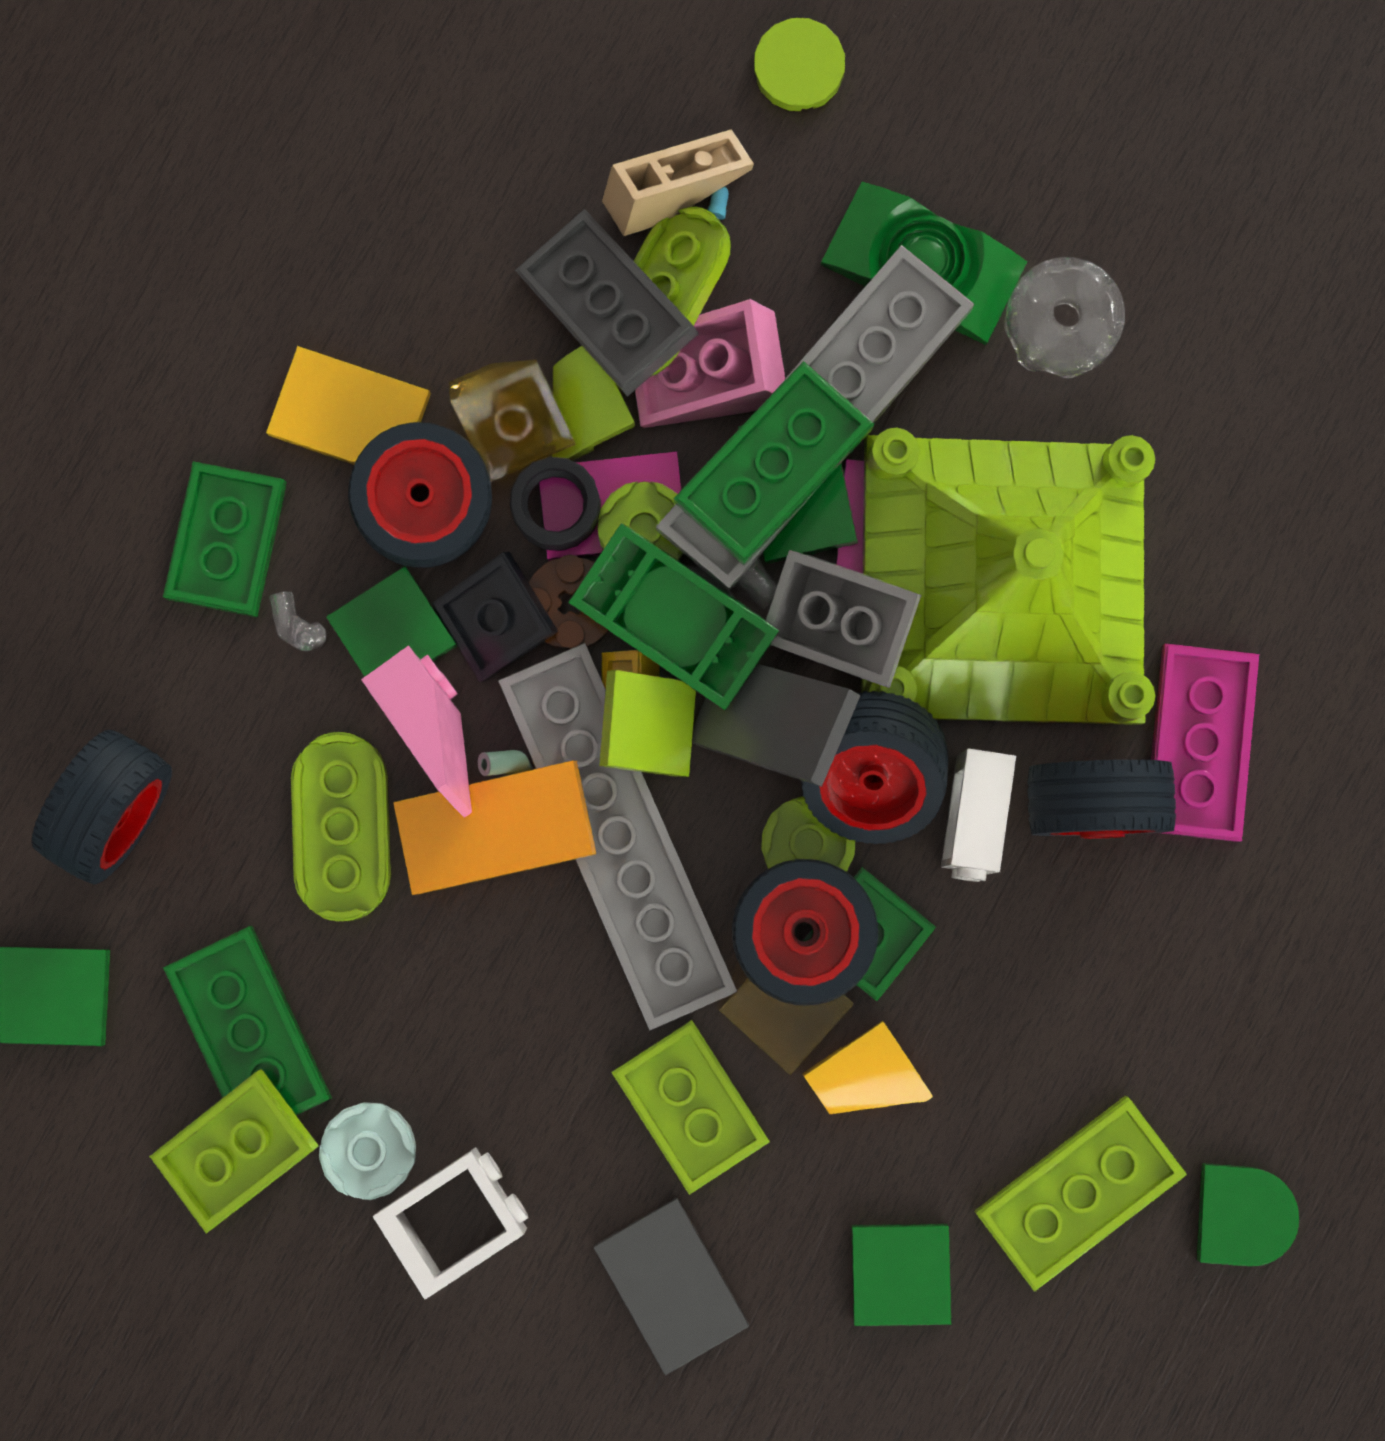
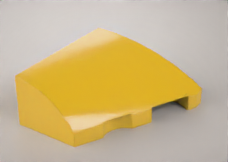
M883 1021L802 1073L829 1114L926 1102L933 1097Z

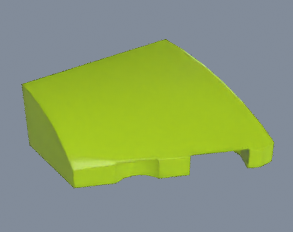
M582 346L566 355L553 366L552 457L568 458L574 461L594 451V446L635 427V422L616 383Z

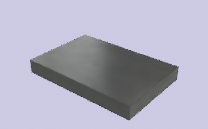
M678 1197L594 1245L593 1248L665 1376L749 1327L747 1319Z

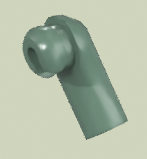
M518 750L483 752L478 757V769L483 776L503 775L504 777L534 770L526 754Z

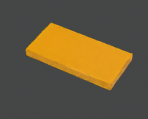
M572 760L470 784L472 813L465 818L440 792L393 802L412 895L596 855L577 761Z

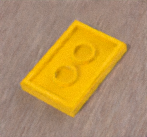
M297 346L266 433L279 440L354 465L367 444L382 432L397 425L421 422L431 393L427 389Z

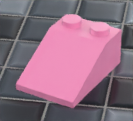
M749 299L699 315L694 324L699 334L680 350L670 365L661 372L649 377L635 389L640 426L648 428L758 410L785 379L775 312Z
M408 645L361 680L437 790L465 818L472 813L461 713L451 700L458 693L428 654L419 659Z

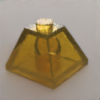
M537 360L491 363L449 382L450 402L472 446L483 459L490 481L576 445Z

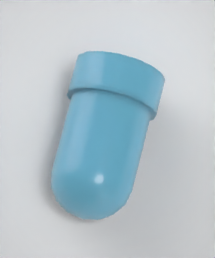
M726 187L719 189L711 195L710 205L707 209L719 220H724L726 217V206L729 191Z

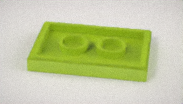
M690 1020L612 1071L613 1076L689 1195L770 1142L693 1020Z
M261 1069L247 1078L149 1157L207 1234L319 1146Z

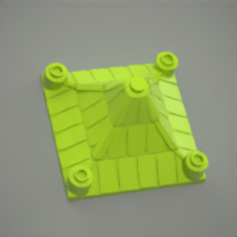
M901 428L886 429L879 435H867L864 439L863 574L920 594L921 598L890 688L862 679L861 693L864 691H884L886 693H895L898 696L902 695L904 698H909L913 702L920 704L936 720L1145 724V715L1149 713L1155 701L1154 686L1144 676V479L1149 476L1155 464L1154 450L1150 444L1143 438L1133 435L1124 436L1113 444L915 438L907 430Z

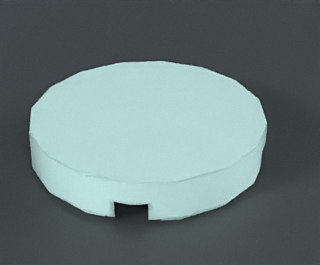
M363 1102L343 1109L329 1121L319 1150V1160L324 1176L337 1191L354 1198L373 1200L392 1193L407 1179L415 1163L416 1141L411 1126L398 1111L382 1103Z

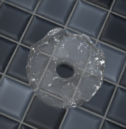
M1073 257L1054 258L1032 267L1021 277L1014 288L1005 316V331L1015 349L1020 364L1032 372L1046 371L1067 379L1101 366L1120 340L1125 325L1123 298L1114 280L1103 269L1092 262ZM1061 304L1073 306L1078 312V323L1073 326L1059 324L1054 317V308Z

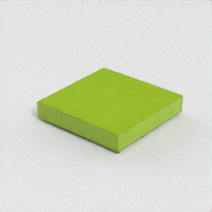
M620 670L607 671L599 766L675 777H689L696 690L681 680Z

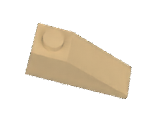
M732 129L613 164L602 202L623 236L652 228L664 218L671 219L675 215H679L680 213L677 210L692 207L751 171L754 163Z

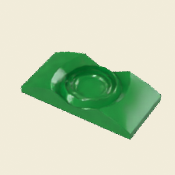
M862 181L821 261V266L860 285L866 286L902 245L974 303L973 310L955 331L986 345L1028 261L982 231L948 221L911 197Z
M623 523L619 525L568 602L724 710H727L780 632V630L737 599L719 589L671 554Z

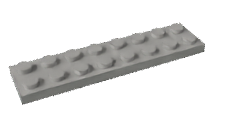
M901 245L784 381L804 361L869 420L875 423L973 310L974 303ZM808 499L745 566L676 504L656 526V530L725 589L730 591Z
M586 644L579 645L499 680V684L536 769L572 760L577 761L596 855L578 858L576 862L649 1030L736 993L737 989L642 772L599 766L605 687Z

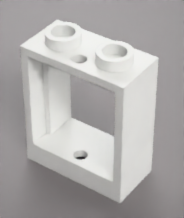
M969 748L957 755L941 862L942 868L952 869L951 878L980 882L986 881V875L1000 872L1016 756Z
M476 1147L379 1210L373 1216L424 1299H427L523 1236L527 1230L523 1221L529 1217L522 1203L514 1193L507 1197L497 1181L503 1176L496 1162L488 1152L481 1156ZM468 1169L506 1230L441 1272L403 1211Z

